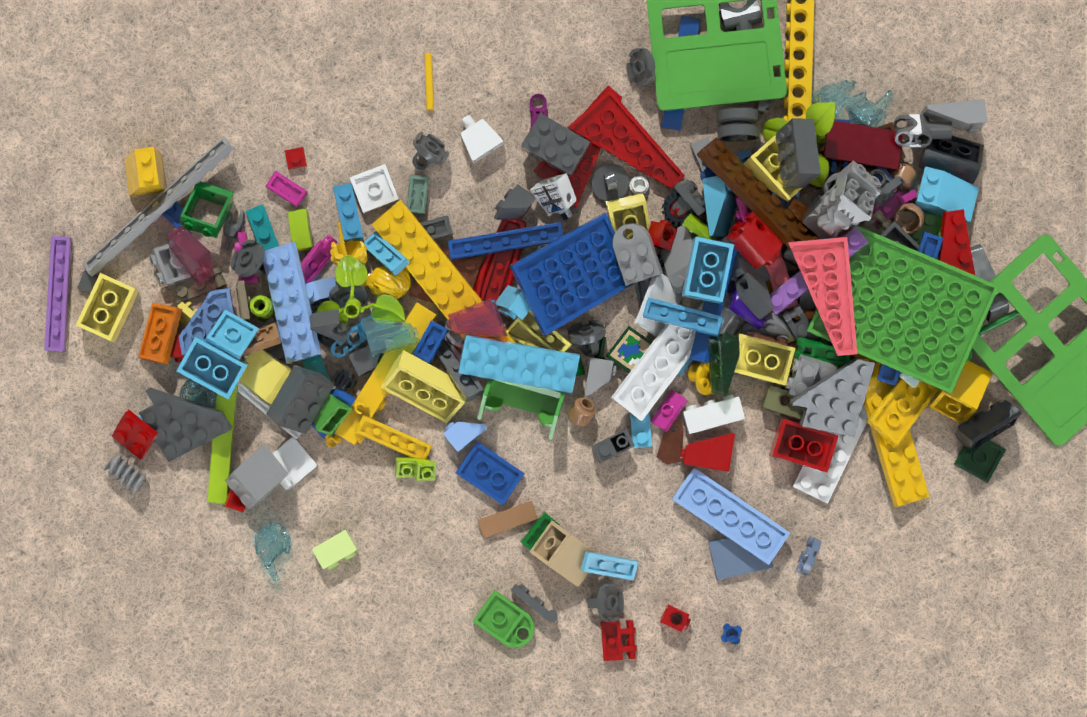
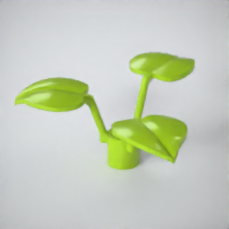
M835 102L815 103L810 105L806 111V119H814L817 149L820 148L819 144L825 143V135L832 129L835 119ZM773 118L766 121L762 126L766 142L776 136V133L788 121L782 118ZM818 154L821 174L810 184L823 187L829 173V163L822 154Z
M351 255L344 256L339 261L335 271L336 281L341 287L351 286L350 297L345 307L340 309L338 303L327 301L322 303L316 312L338 309L339 322L347 324L348 317L355 318L359 312H364V310L374 307L371 315L373 320L379 325L390 326L405 321L402 305L396 298L390 295H380L376 300V304L371 303L361 307L360 301L354 298V285H362L367 279L368 272L365 265Z

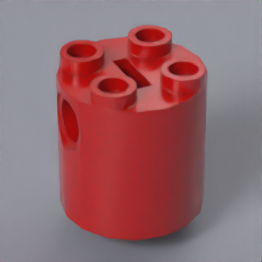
M751 211L742 223L738 221L731 228L732 232L726 237V240L730 244H734V248L757 269L763 265L770 266L779 258L783 242Z

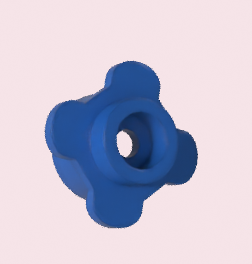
M728 623L724 624V633L721 636V640L723 642H732L735 645L738 644L742 628L738 625L730 626Z

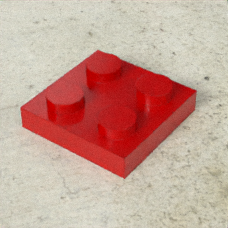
M128 409L123 414L112 437L138 459L142 460L159 433Z

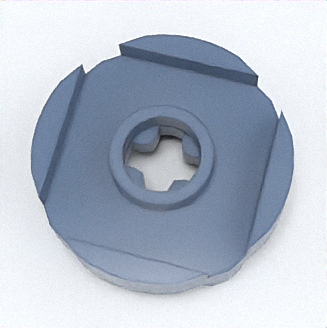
M811 536L808 538L805 546L807 548L801 552L798 559L799 563L796 572L805 576L809 574L816 560V553L819 552L821 540Z

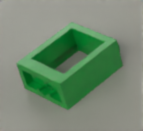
M202 181L195 184L180 216L181 227L188 231L202 233L206 237L217 238L232 207L234 192ZM199 198L223 206L215 225L190 217Z

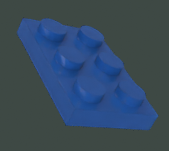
M479 442L475 443L456 471L457 475L502 505L505 504L525 474Z

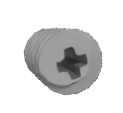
M121 453L115 456L103 470L109 469L108 474L110 476L115 474V480L121 479V485L127 483L126 489L130 490L133 488L132 494L134 495L146 482L144 480L146 473L138 475L140 468L134 471L133 467L135 464L132 463L128 466L129 459L126 458L122 461L123 454Z

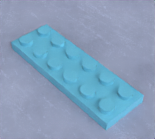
M465 334L458 373L572 393L580 355Z

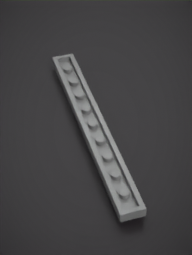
M223 136L83 263L87 273L92 277L99 273L110 260L117 257L121 250L128 247L132 240L144 233L152 222L157 221L163 212L170 209L180 197L186 195L194 184L199 183L205 174L212 171L223 158L228 157L234 149L230 142Z

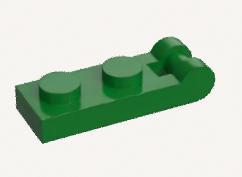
M803 337L798 338V349L794 353V357L799 359L801 354L837 366H843L850 359V355L838 356L832 343L808 340ZM805 348H811L810 353L805 352Z

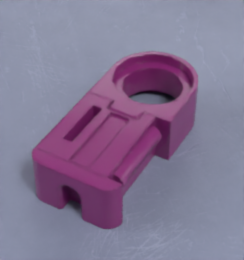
M534 94L530 98L531 128L540 113L547 116V100L542 94ZM541 98L544 101L541 108L534 107V99Z

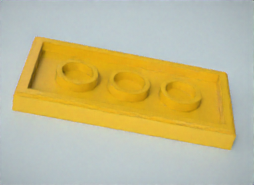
M899 377L896 386H892L866 422L893 447H897L939 389L923 381H919L916 387L912 388Z

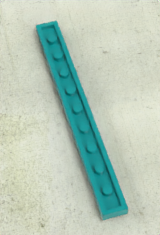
M264 204L246 210L257 242L263 246L265 251L278 247L279 243ZM321 355L302 360L304 368L321 373L330 381Z

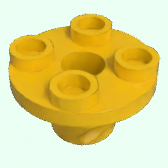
M710 357L708 363L692 364L688 370V378L696 383V388L700 394H716L724 367L716 358Z

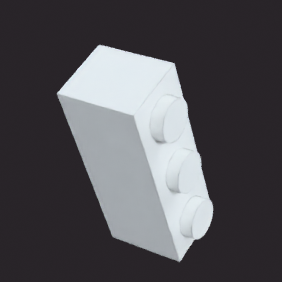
M733 394L722 397L723 401L717 403L715 399L704 402L705 406L697 408V405L685 407L686 411L682 412L688 435L744 420L745 416L739 396L735 398Z

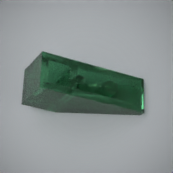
M727 332L719 334L718 337L708 338L711 392L722 397H726L740 355L739 336Z

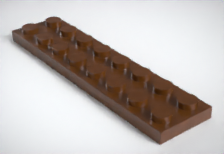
M715 138L697 153V156L790 250L788 242L818 240L817 237L810 233L806 225L801 223L794 216L793 212L787 209L780 202L779 198L773 195L766 185L759 181L753 175V172L746 168L739 158L726 148L722 141Z

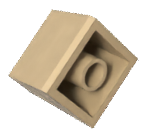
M553 521L549 523L529 551L577 587L585 580L588 572L580 570L585 551L596 553Z

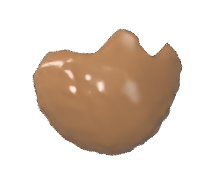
M913 203L903 204L896 209L894 221L907 234L916 233L924 224L923 211L918 205Z

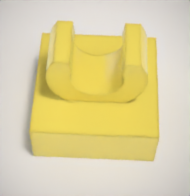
M181 302L176 307L183 309L179 322L185 327L197 311V309L192 311L189 308L191 302L186 304Z

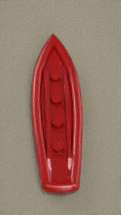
M519 218L501 220L496 233L526 228L527 223ZM522 248L486 254L478 274L474 291L497 319L501 313L498 311L499 307L495 305V302L507 285L513 287L515 277L510 265L520 260Z

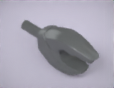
M241 210L236 224H231L233 213H230L223 224V233L227 237L224 246L225 250L229 249L231 239H235L238 232H241L244 227L245 213L243 210Z

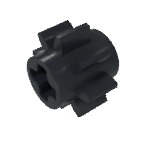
M342 369L341 373L336 371L332 378L336 381L334 386L347 392L348 388L353 390L357 383L353 380L355 375L345 369Z

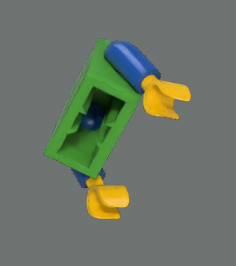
M339 389L331 390L312 423V427L322 438L325 437L327 439L326 444L330 448L335 447V443L341 442V438L338 435H331L353 410L351 406H354L355 412L358 414L365 413L360 409L361 405L369 408L366 402L358 403L355 401L356 398Z

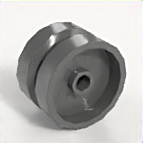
M728 108L717 111V122L723 125L717 129V139L726 142L759 139V127L753 125L759 121V110L753 108Z

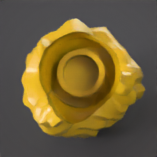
M338 222L340 243L336 245L335 242H332L330 250L331 261L337 266L344 256L351 255L365 264L367 262V248L365 244L360 240L344 242L341 225Z
M383 265L376 268L371 274H368L363 285L369 287L374 295H390L399 299L406 295L411 287V279L407 269H403L395 276Z

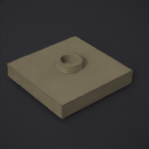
M244 280L237 281L236 293L240 318L249 322L248 307H250L251 302L250 296H246Z

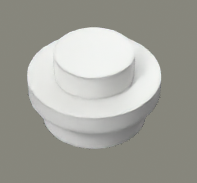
M636 176L631 180L630 190L634 194H645L647 192L649 183L645 177Z

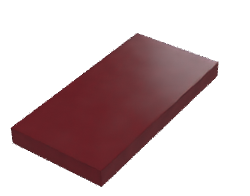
M834 120L832 129L825 135L823 156L830 160L848 163L855 161L857 164L897 171L899 169L901 146L895 142V133L897 131ZM903 134L899 135L898 137L900 141H902Z

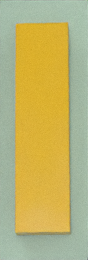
M363 414L354 431L411 458L426 460L432 448V445Z

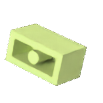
M348 530L342 531L312 549L322 568H328L329 571L339 566L338 561L343 558L347 561L356 556L355 551L358 550Z

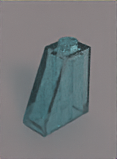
M361 318L373 357L418 344L419 333L417 327L413 328L411 323Z

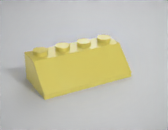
M404 350L394 361L381 385L382 389L445 423H448L466 402L447 373Z

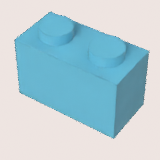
M507 285L495 302L501 314L506 317L509 316L514 320L515 318L523 320L530 310L521 289Z

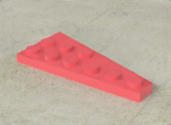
M847 237L788 242L837 355L857 354Z

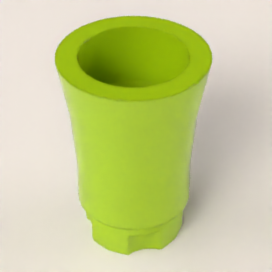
M258 295L251 300L250 310L257 320L266 322L269 318L275 317L271 297ZM264 304L265 308L260 311L259 306Z

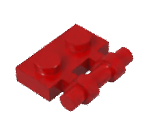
M626 620V628L620 627V621L601 622L603 661L623 660L622 652H628V659H636V651L638 650L637 645H635L634 634L636 633V627H634L633 620ZM627 634L626 646H622L621 635Z

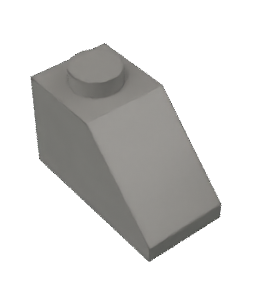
M590 358L585 397H589L610 382L611 377H615L616 366H613V361Z

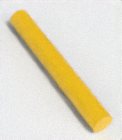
M425 53L426 110L429 111L434 110L432 54Z

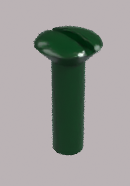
M606 337L600 339L599 352L594 356L597 359H605L603 354Z

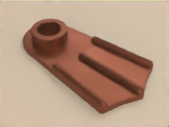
M751 332L746 334L747 336L790 347L786 339L777 338L775 340L774 338Z
M675 419L673 424L678 426V430L673 432L670 427L667 432L664 431L657 458L667 465L680 462L683 425L677 419Z

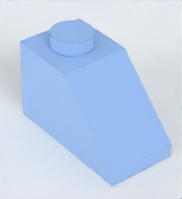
M334 277L305 284L310 306L329 299L330 290L336 286Z
M451 422L444 428L446 432L443 435L457 452H460L488 427L485 424L457 422L454 424V422Z

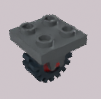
M688 179L678 182L674 186L677 191L668 195L664 200V204H662L664 209L662 214H665V220H669L674 226H682L690 213L695 216L706 213L704 195H701L697 191L698 186Z

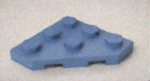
M230 288L210 291L200 308L192 316L186 328L179 335L183 356L187 353L197 335L206 339L224 310L235 315Z

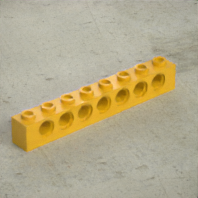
M790 0V3L786 4V15H789V22H786L785 33L789 34V39L785 41V52H788V60L785 59L784 69L788 73L786 78L787 97L783 98V108H786V116H783V119L788 122L792 118L806 119V111L811 105L814 0H805L803 4L797 3L796 0ZM801 15L804 18V22H797L795 16ZM801 34L804 40L797 41L794 35ZM799 52L803 55V59L796 60L793 54ZM793 72H801L803 78L796 79L793 76ZM792 91H801L802 97H794ZM792 109H799L802 115L799 117L794 116Z

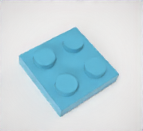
M224 310L207 335L205 342L240 360L259 328Z

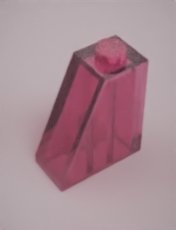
M181 225L166 235L169 248L199 286L215 276L210 251L186 228Z
M488 299L448 315L449 320H447L450 330L454 331V333L496 337L508 336L495 299Z

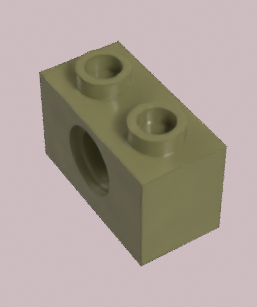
M776 383L773 386L769 385L761 408L799 420L804 407L790 403V400L796 396L790 395L788 391L784 390L785 386ZM781 396L789 398L788 406L780 404Z

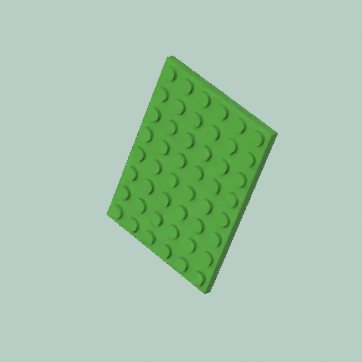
M854 225L852 229L857 227L869 242L849 258L857 353L952 394L999 286ZM816 309L807 332L831 342L820 314Z

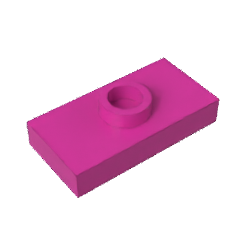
M277 171L274 172L265 186L297 208L308 193V191Z
M734 195L738 209L735 211L737 220L743 222L749 213L746 204L737 195Z
M671 390L650 422L667 432L688 400Z

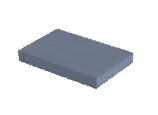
M729 538L708 542L717 580L774 567L772 561L769 565L765 564Z

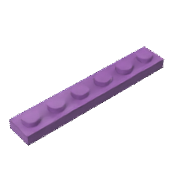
M857 227L843 236L848 239L849 258L869 243ZM801 271L770 294L773 311L776 315L809 290Z
M51 236L45 351L65 352L71 237Z

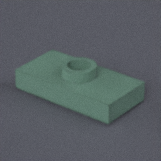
M410 175L407 207L413 214L425 215L429 186L428 176Z

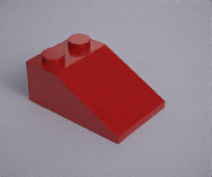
M784 418L779 419L769 456L828 473L839 436L826 431L803 427L799 425L800 423Z

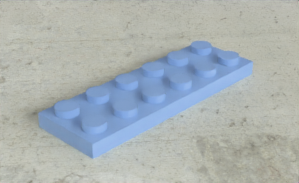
M290 242L266 250L263 264L286 363L290 364L321 355L317 332L310 330V315L312 311L296 242Z
M695 468L692 469L672 499L767 565L771 563L790 534L786 529Z

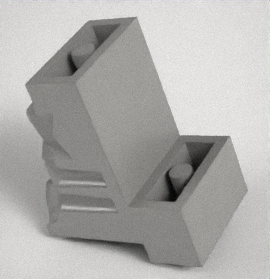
M852 161L837 175L836 184L804 212L802 223L821 239L838 238L846 231L851 230L853 225H859V222L869 221L872 218L874 200L880 195L882 184L877 177H872L861 164Z

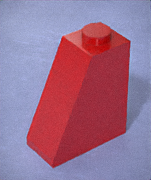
M735 433L687 444L685 449L681 448L679 460H683L682 464L729 472Z

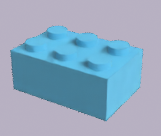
M695 237L692 242L682 296L717 304L722 303L734 244Z
M197 335L180 363L177 372L229 399L249 363L242 359L237 360L205 342L204 338Z

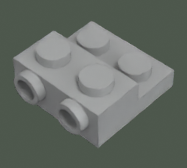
M189 238L154 248L149 256L151 265L153 267L156 266L158 271L156 273L157 281L159 284H163L164 288L202 274Z
M800 354L799 359H795L793 363V375L788 378L786 383L788 393L793 396L799 395L837 370V365Z

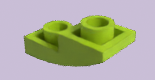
M305 208L288 212L291 240L296 242L297 251L312 249L313 240L312 231L309 227L308 210Z
M690 213L682 225L689 232L696 233L697 237L716 241L715 237L709 236L708 227L698 217Z
M396 458L394 474L396 478L415 477L416 481L435 480L437 463L419 458Z

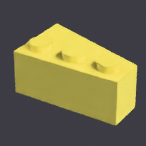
M529 310L523 320L517 318L507 329V332L514 340L524 345L566 352L573 344L557 329L547 335H542L531 310Z

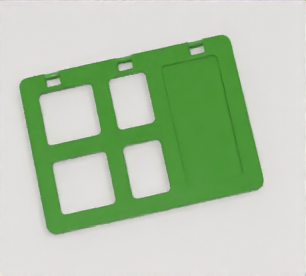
M646 0L652 56L655 61L654 78L658 108L662 111L784 98L787 94L777 0H760L764 21L763 28L729 32L721 31L718 5L749 0ZM691 6H703L705 8L706 34L672 38L664 37L662 10ZM773 8L774 18L768 19L767 9ZM779 66V77H774L773 67Z
M1043 234L989 281L999 286L996 295L1002 293L1024 319L1025 325L995 352L979 334L972 349L1050 441L1057 446H1061L1087 424V327L1070 343L1064 345L1049 328V323L1077 297H1081L1087 305V279L1061 250L1055 240L1050 235ZM1056 252L1063 258L1060 263L1053 257ZM1041 254H1045L1066 279L1068 287L1037 313L1016 289L1012 281ZM1034 336H1038L1051 351L1053 357L1029 380L1021 384L1006 367V361Z

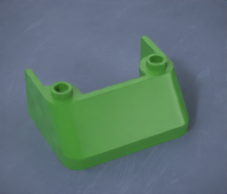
M488 379L477 419L481 420L485 409L497 411L501 409L502 404L539 414V422L545 427H551L548 439L552 440L566 392Z

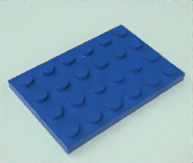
M602 213L510 265L511 271L542 335L551 333L633 285H625L613 248L615 231L606 213Z

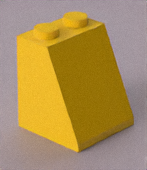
M155 147L135 149L124 159L129 197L160 193L167 188L163 157Z
M970 361L966 362L952 394L939 389L929 408L960 424L967 421L978 409L992 373L982 366H978Z

